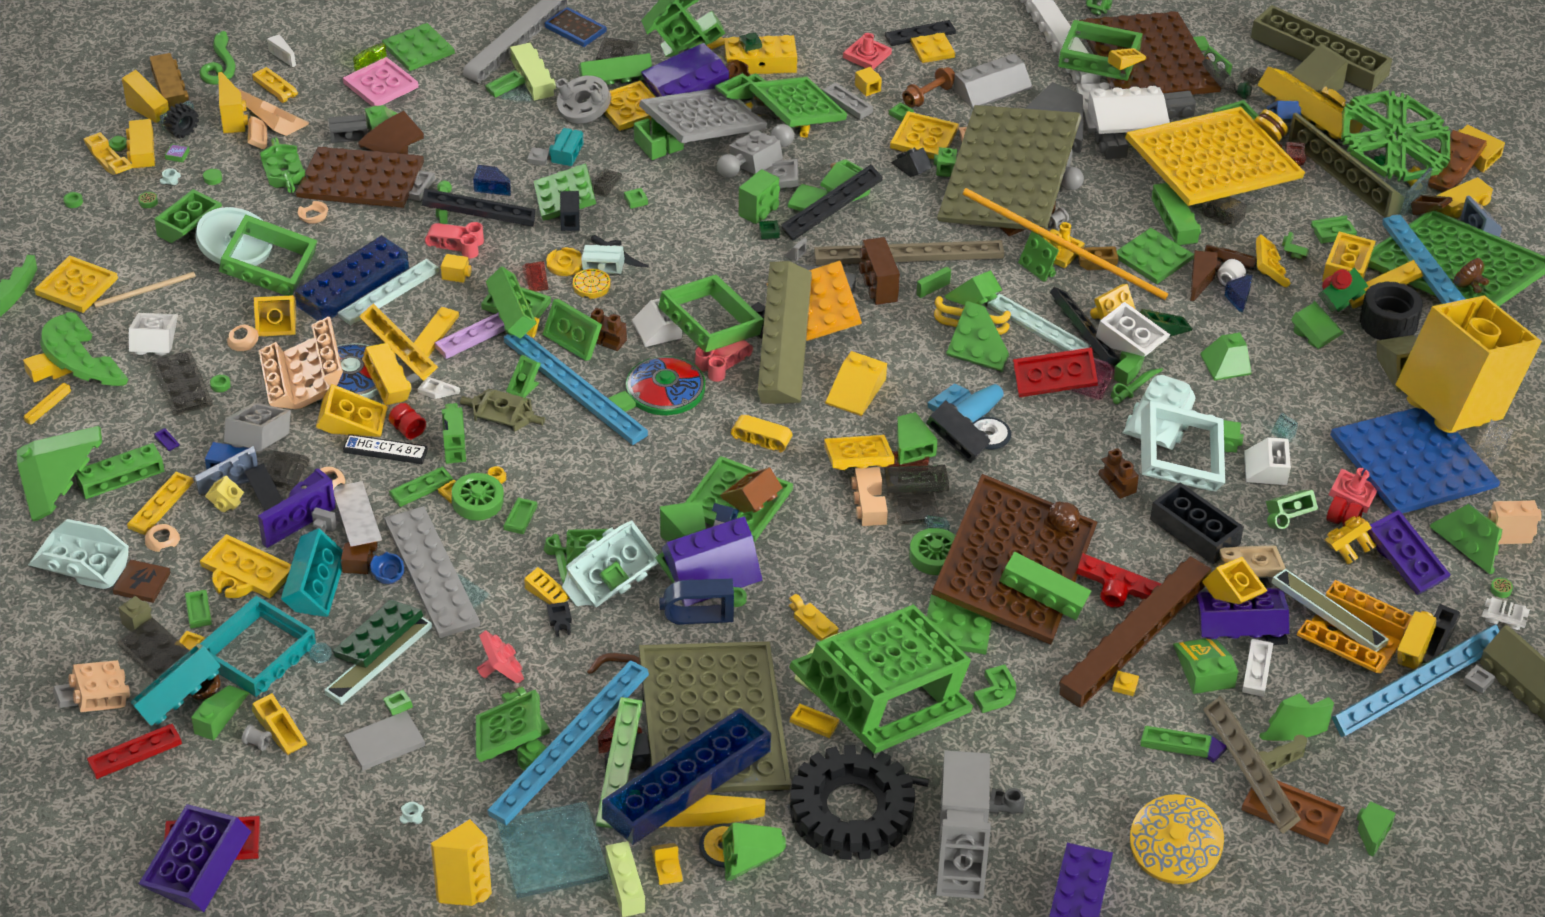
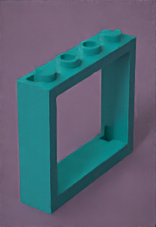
M255 596L200 644L220 664L221 667L217 669L219 675L257 697L261 692L267 691L270 684L277 678L283 677L285 671L292 665H296L306 652L312 651L316 644V638L313 629L260 597ZM262 617L298 640L253 679L215 655L254 621Z

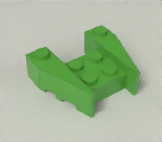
M659 0L641 20L647 34L656 29L665 40L660 44L665 57L677 55L679 51L691 49L701 43L705 45L710 44L726 34L720 20L713 11H710L698 20H695L687 8L700 0Z

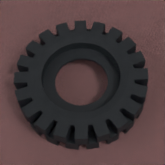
M844 745V754L841 755L836 746L827 748L825 758L819 752L810 757V764L804 762L798 768V775H794L790 793L792 823H795V830L800 837L806 835V843L815 849L821 844V853L832 857L835 850L840 851V859L851 860L852 852L858 853L859 860L870 859L871 850H874L880 856L888 852L889 844L894 848L900 844L903 835L907 836L911 829L915 806V788H912L913 781L909 773L904 774V767L898 761L891 764V756L883 751L874 758V753L867 746H863L861 754H856L855 745ZM843 785H860L869 789L875 795L877 809L865 821L862 819L845 822L830 812L827 805L829 795L833 790Z

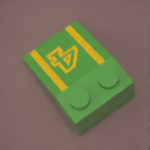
M1206 638L1173 643L1193 694L1235 688L1238 669L1232 655L1217 639Z

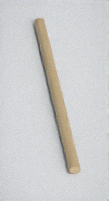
M194 272L94 302V306L98 308L196 276Z

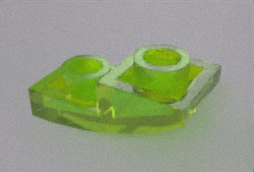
M380 43L371 46L354 56V71H358L387 57L386 45Z

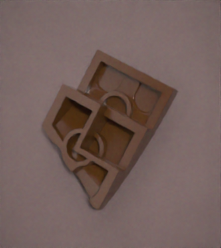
M402 111L372 129L358 142V146L360 148L366 147L374 152L408 154V145L424 139V133L407 113Z

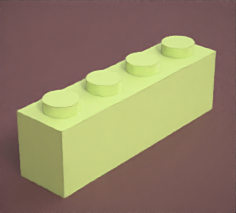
M531 43L510 47L511 61L517 72L524 77V84L533 100L554 96V89H556L555 81L550 78L549 70L545 69L544 62L539 58L537 49H534Z

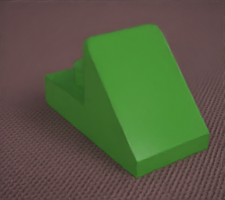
M521 355L506 392L525 398L539 384L534 379L541 363Z

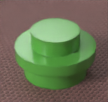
M115 136L109 140V146L114 151H122L127 146V139Z

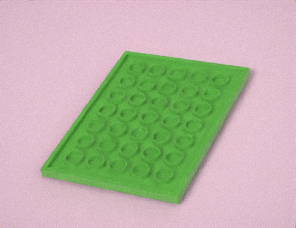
M1427 212L1409 224L1410 228L1452 282L1460 269L1471 260L1480 258L1484 262L1482 276L1489 279V284L1483 285L1479 282L1482 292L1478 294L1474 293L1472 286H1456L1465 299L1485 295L1497 306H1500L1545 275V256L1440 212ZM1392 236L1374 247L1368 266L1385 274L1410 262V260ZM1422 277L1408 283L1415 288L1436 296Z

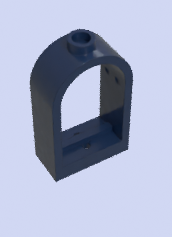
M733 578L675 582L665 589L663 597L659 598L660 610H664L666 618L677 625L734 622ZM721 598V605L677 606L674 604L684 599Z

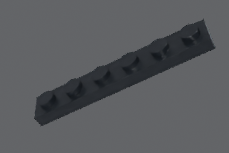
M870 164L781 224L782 230L792 241L797 239L883 181L882 176Z
M424 188L422 206L534 226L536 209Z
M1053 287L1050 291L1054 298L1053 301L1063 309V314L1071 319L1073 327L1082 333L1081 337L1089 342L1092 351L1100 356L1099 360L1106 366H1109V364L1116 366L1120 363L1121 360L1113 349L1096 337L1097 329L1066 291Z

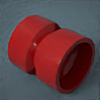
M407 403L396 405L388 417L390 424L409 440L420 436L426 429V420Z
M1336 495L1329 507L1326 520L1337 524L1342 522L1344 527L1348 519L1354 516L1356 518L1362 517L1364 505L1356 502L1348 504L1345 498Z

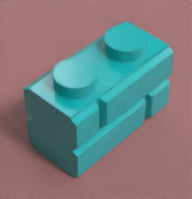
M563 128L560 134H556L555 144L550 145L549 148L551 162L572 166L584 144L583 132Z

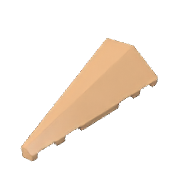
M237 88L241 92L242 100H246V107L274 131L287 136L309 124L308 121Z

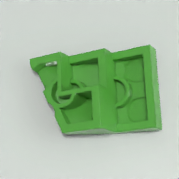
M1301 693L1287 698L1280 703L1276 712L1270 718L1268 730L1260 733L1259 737L1262 740L1287 741L1294 740L1296 735H1303L1307 738L1328 730L1334 702L1327 697L1310 705Z

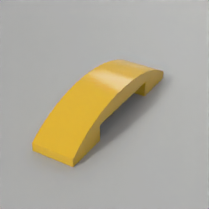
M101 132L83 138L91 154L108 173L116 175L133 168L132 164L125 157L120 158L109 146L108 140Z

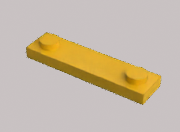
M1412 260L1367 281L1368 287L1364 290L1367 291L1370 286L1385 281L1406 285L1423 277V274L1415 261ZM1362 295L1355 301L1350 299L1349 302L1351 307L1357 308L1363 304L1364 295Z
M441 306L415 340L414 344L429 357L435 349V342L445 336L458 319L459 312Z

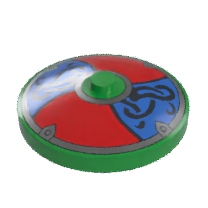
M673 356L653 357L640 362L632 368L626 379V392L636 402V407L647 413L676 415L694 408L702 400L705 394V377L702 371L688 360Z

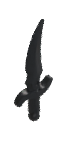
M597 235L591 236V241L600 246L622 245L621 240L606 242ZM624 251V263L636 267H649V265L634 259Z

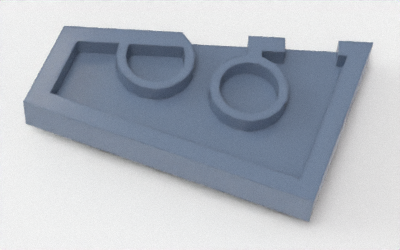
M254 446L196 475L195 480L199 495L208 493L214 482L224 476H227L237 485L248 483L249 480L245 471L258 466Z

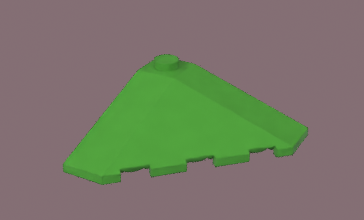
M99 426L36 440L17 449V465L32 521H38L52 514L57 507L54 505V502L60 494L65 496L73 484L71 478L77 470L81 472L90 460L87 455L91 452V449L93 447L98 449L102 443L101 428Z

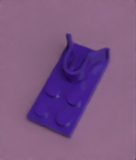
M318 468L315 469L308 478L299 482L291 490L288 499L258 515L261 540L266 548L312 523V512L315 508L330 512L336 509L333 482L323 471Z
M1400 510L1370 525L1372 528L1367 533L1376 544L1375 548L1382 556L1389 559L1416 595L1440 584L1451 576Z

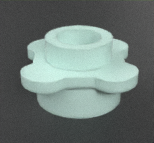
M166 169L162 172L163 178L160 179V183L176 185L181 174L175 169Z
M408 802L401 807V823L414 822L415 824H420L423 821L421 814L424 811V807L416 802Z

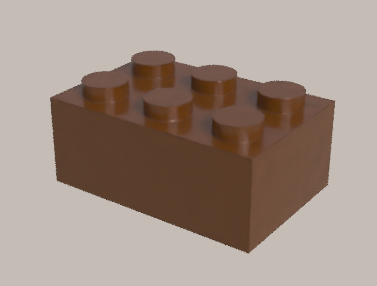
M880 237L863 240L862 248L859 250L861 258L859 271L860 274H864V284L869 287L870 299L874 300L875 305L898 302L900 273L886 238Z

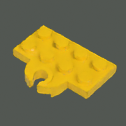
M227 534L200 560L201 567L213 572V585L218 594L222 593L224 587L232 586L225 590L226 598H239L254 591L270 599L286 582L291 567L290 563Z

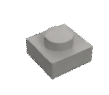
M532 147L527 163L545 166L549 158V150Z
M1476 665L1465 676L1463 683L1482 694L1494 682L1495 676Z
M69 684L54 686L53 693L59 708L78 705V703H74L73 699L74 687H70Z

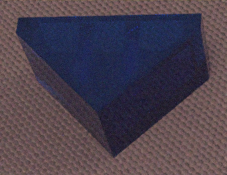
M1249 274L1226 283L1224 296L1239 312H1244L1253 275Z

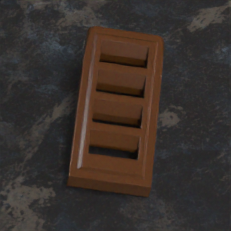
M1420 195L1411 202L1413 215H1419L1443 209L1453 201L1452 197Z

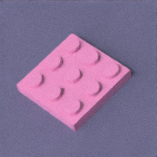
M387 57L343 77V83L372 107L384 105L418 88V81Z

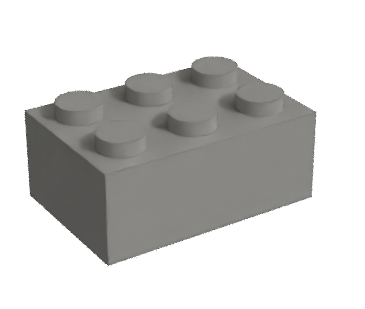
M252 403L225 419L224 442L232 444L233 447L244 446L250 448L254 446L255 451H262L289 434L291 410Z

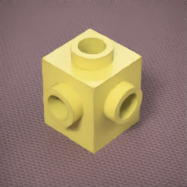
M224 476L214 482L205 497L221 512H226L229 509L234 510L241 503L239 499L244 492L236 483L227 476Z

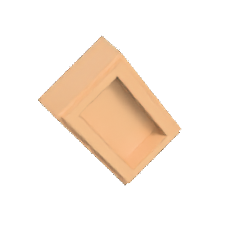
M251 116L248 120V143L260 149H265L267 147V124Z

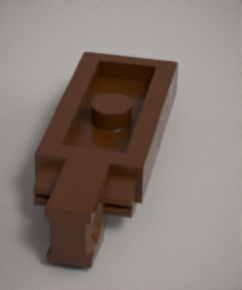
M1207 244L1205 247L1207 252L1218 253L1217 257L1222 258L1221 261L1223 262L1235 259L1248 269L1257 265L1256 256Z

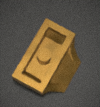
M1115 246L1082 248L1115 266L1118 265V255ZM1078 255L1080 266L1084 269L1106 270Z

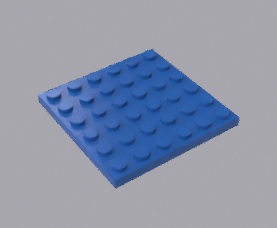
M1412 408L1331 430L1330 436L1356 468H1363L1361 474L1363 475L1365 470L1369 472L1367 481L1371 482L1378 495L1393 513L1400 510L1403 514L1499 487L1500 484L1497 477L1457 431L1455 433L1442 431L1435 425V418L1424 409Z

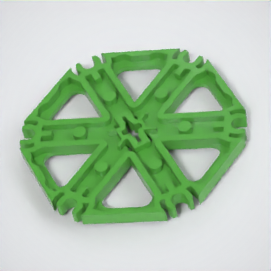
M1388 90L1353 97L1349 104L1347 103L1342 111V144H1348L1347 151L1350 152V155L1383 177L1387 175L1388 179H1391L1392 175H1396L1397 181H1400L1403 176L1404 182L1439 175L1450 162L1449 127H1443L1444 119H1441V116L1406 94L1405 96L1404 93H1401L1400 97L1395 96V91H1392L1389 95ZM1384 103L1387 107L1386 118L1367 105ZM1406 109H1411L1426 120L1406 124ZM1350 120H1357L1372 131L1356 134L1350 133ZM1437 138L1441 142V154L1420 140ZM1386 147L1385 165H1378L1374 160L1365 156L1363 152ZM1406 154L1425 165L1426 169L1408 172L1406 169Z

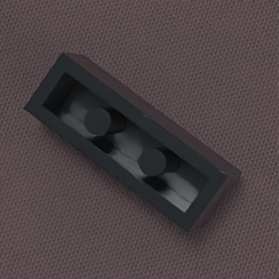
M946 400L930 415L926 422L931 429L970 463L991 442L984 431L975 427L968 417H964L954 404Z

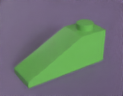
M229 685L203 701L191 717L194 734L214 741L249 695V692Z

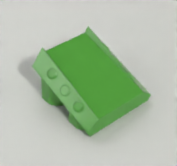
M1315 300L1306 308L1295 312L1291 319L1294 325V333L1301 337L1305 336L1308 339V343L1317 349L1344 334L1342 329Z
M608 529L568 530L566 542L567 564L587 549L585 546L592 540H601L603 538L602 534Z

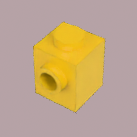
M871 67L855 72V86L865 96L881 91L882 78Z
M446 254L441 264L442 280L464 283L466 277L471 275V265H469L468 257Z

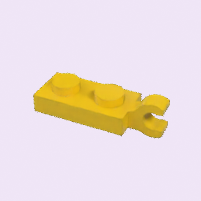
M798 594L789 597V600L793 602L789 604V607L795 611L794 619L819 641L838 633L839 628L813 604L805 605Z

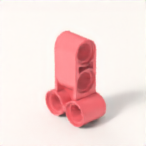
M471 222L466 227L434 223L427 233L425 242L430 247L436 246V248L461 251L462 256L470 259L475 258L479 254L478 246L484 243L483 226L478 222Z
M742 340L706 353L698 347L695 350V365L701 371H708V378L710 380L719 382L725 378L727 369L744 360V357H749L752 354L753 346L747 341Z

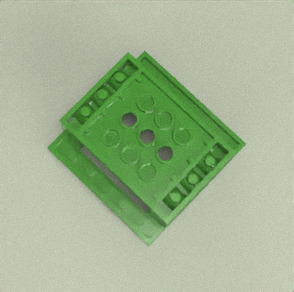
M914 604L816 643L813 653L791 661L789 666L874 754L968 714L973 708V705L959 692L971 659ZM922 686L938 702L879 727L888 700Z

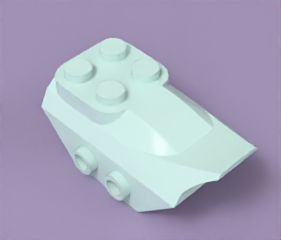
M1165 375L1155 376L1140 403L1136 402L1133 415L1130 414L1128 416L1123 433L1141 439V410L1150 401L1192 410L1195 395L1190 385ZM1156 418V444L1173 450L1176 443L1180 444L1183 437L1182 431H1187L1189 425Z
M66 519L51 532L28 565L75 577L76 581L81 585L107 589L116 583L124 571L129 546L106 527Z
M632 520L615 530L611 527L602 534L603 538L601 540H592L585 546L587 549L566 566L567 575L562 588L576 606L593 605L597 608L616 593H625L631 588L630 583L636 580L638 583L648 576L646 572L659 564L655 559L658 554ZM617 561L629 579L613 591H610L599 576V573Z

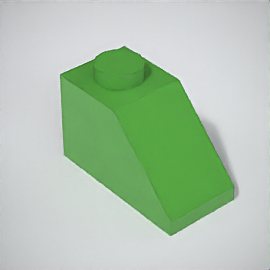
M1372 801L1369 802L1366 809L1361 808L1356 820L1359 821L1357 830L1366 850L1373 857L1391 829L1396 813Z

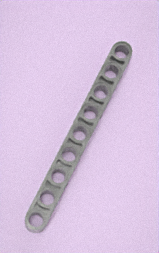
M567 0L539 1L467 63L463 70V76L474 82L481 83L480 81L485 80L491 74L490 72L495 71L502 65V62L511 57L510 47L526 44L532 39V36H535L542 30V27H545L544 23L567 7Z

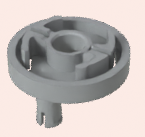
M581 76L568 83L564 78L557 80L556 86L560 91L557 98V106L563 118L571 123L582 124L591 122L600 117L610 105L611 93L607 84L599 77ZM589 98L586 102L580 103L583 99Z

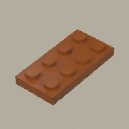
M1453 130L1450 134V162L1447 167L1443 168L1439 175L1419 178V183L1442 192L1458 186L1487 146V141Z
M1276 780L1301 818L1289 830L1328 845L1345 807ZM1251 787L1241 810L1274 823Z

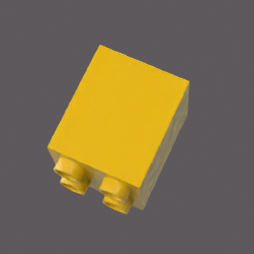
M1485 295L1432 306L1395 385L1408 395L1407 401L1412 406L1424 409L1435 418V425L1442 431L1455 433L1457 430L1482 426L1485 423L1504 418L1542 341Z

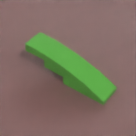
M27 255L22 267H14L9 280H1L0 317L16 303L31 283L37 271L35 255Z

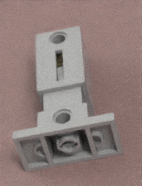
M944 750L936 896L983 899L991 830V823L988 822L990 753Z

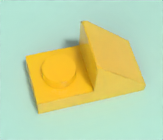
M675 843L651 846L659 885L682 882L683 877L678 859V846Z

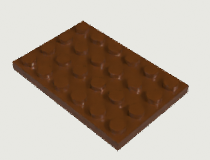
M317 147L305 172L306 176L302 178L297 188L296 197L404 208L409 192L415 184V178L424 163V157L414 154Z

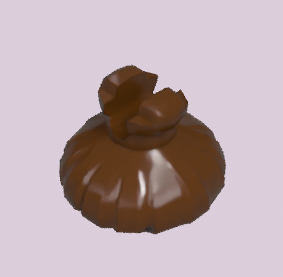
M1480 258L1468 262L1455 275L1453 283L1457 287L1472 286L1474 293H1481L1482 287L1479 286V282L1483 285H1488L1490 282L1488 278L1482 276L1484 262Z

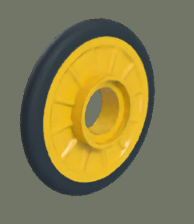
M721 823L707 828L700 837L699 849L701 855L714 866L725 868L723 849L718 844L722 842V835L731 824Z

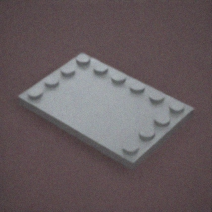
M716 89L641 99L639 104L648 115L681 143L764 130L767 126V122L742 101L727 98Z

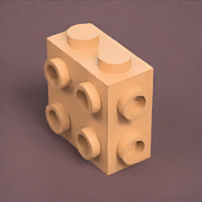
M1535 500L1493 502L1492 509L1488 512V518L1503 529L1498 544L1532 543L1533 537L1537 534L1538 521H1541V510L1537 508Z
M118 660L73 665L72 674H69V686L74 687L73 699L75 704L78 703L80 712L125 707L126 698L130 697L129 685H125L124 669H120Z

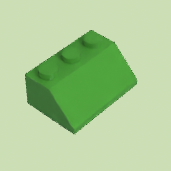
M193 189L154 219L157 236L173 243L196 227L199 220L206 213L222 207V203Z

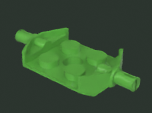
M275 137V140L272 138V146L260 152L268 182L275 188L287 187V191L291 193L292 190L293 193L295 191L294 185L300 184L302 178L306 176L305 169L302 167L297 152V146L279 144L278 138Z

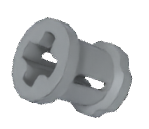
M1058 208L1055 213L1051 214L1048 227L1050 229H1057L1061 223L1068 222L1069 214L1064 208Z
M249 724L245 728L241 740L244 744L250 743L257 746L259 750L264 751L271 742L272 733L260 731L254 725Z

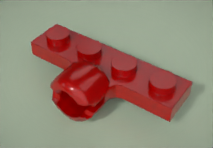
M1084 553L1076 570V574L1103 585L1100 598L1110 608L1123 606L1128 594L1141 599H1147L1153 589L1162 584Z

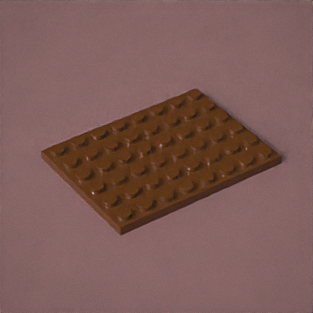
M1155 12L1152 14L1120 15L1119 17L1079 20L1143 33L1139 52L1144 54L1146 59L1134 64L1128 81L1106 77L1112 89L1156 86L1160 87L1163 94L1191 91L1192 95L1221 92L1222 86L1178 12ZM1086 39L1094 55L1108 57L1109 52L1112 50L1131 49Z
M982 474L931 594L1051 645L1063 614L1000 582V578L1015 551L1075 582L1078 576L1076 570L1083 553L1086 554L1098 522L1080 515V523L1075 530L1068 532L1057 530L1051 524L1048 517L1049 510L1054 503Z

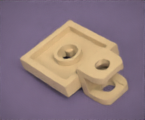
M1244 546L1220 549V555L1224 562L1218 563V567L1243 557L1257 577H1274L1286 569L1276 546Z

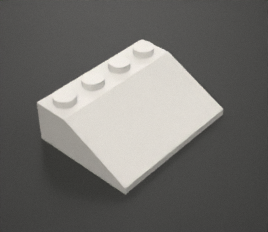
M1160 87L1113 88L1112 90L1099 88L1089 91L1088 112L1099 134L1131 132L1170 123L1164 95Z

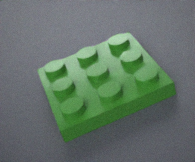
M428 23L382 40L383 46L408 71L455 54V49Z
M586 163L534 181L543 221L560 216V191H579L580 209L597 204Z
M1149 228L1117 250L1120 262L1155 284L1160 283L1194 258L1193 253L1153 228Z
M931 594L927 618L961 651L986 655L992 620Z
M536 689L476 715V757L480 762L493 759L505 751L513 750L517 746L533 741L541 736L540 695Z

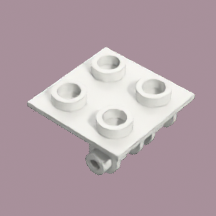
M1494 597L1491 599L1487 598L1485 606L1489 607V609H1484L1482 617L1486 618L1485 621L1498 624L1499 621L1504 622L1510 628L1520 630V627L1525 628L1527 620H1524L1523 617L1528 618L1530 609H1527L1526 606L1515 604L1513 614L1510 615L1513 606L1511 602L1509 612L1505 614L1504 610L1507 601H1504L1502 612H1499L1502 600Z

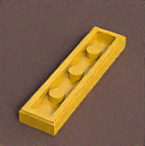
M175 472L127 523L128 529L146 535L194 483L193 478Z

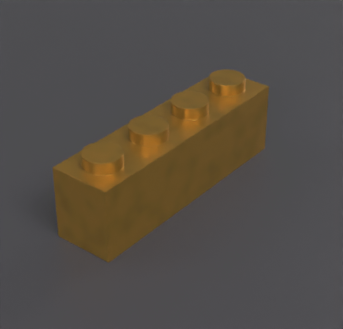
M171 53L150 56L151 70L158 91L168 101L169 111H171V106L175 108V104H186V101H189L187 90H185L184 81L182 80L176 59L172 58Z

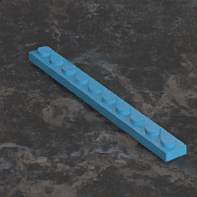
M1392 215L1383 218L1382 225L1410 261H1415L1422 271V278L1441 303L1446 304L1465 300L1401 215Z
M507 334L504 336V343L520 356L525 355L540 362L541 365L538 369L631 445L648 436L646 428L529 335L525 334L521 339L515 335Z
M1497 624L1491 625L1332 716L1331 718L1340 736H1347L1479 660L1482 657L1483 650L1499 633L1500 630Z
M630 660L487 810L488 815L507 826L614 713L619 706L620 697L628 698L649 676L648 669Z

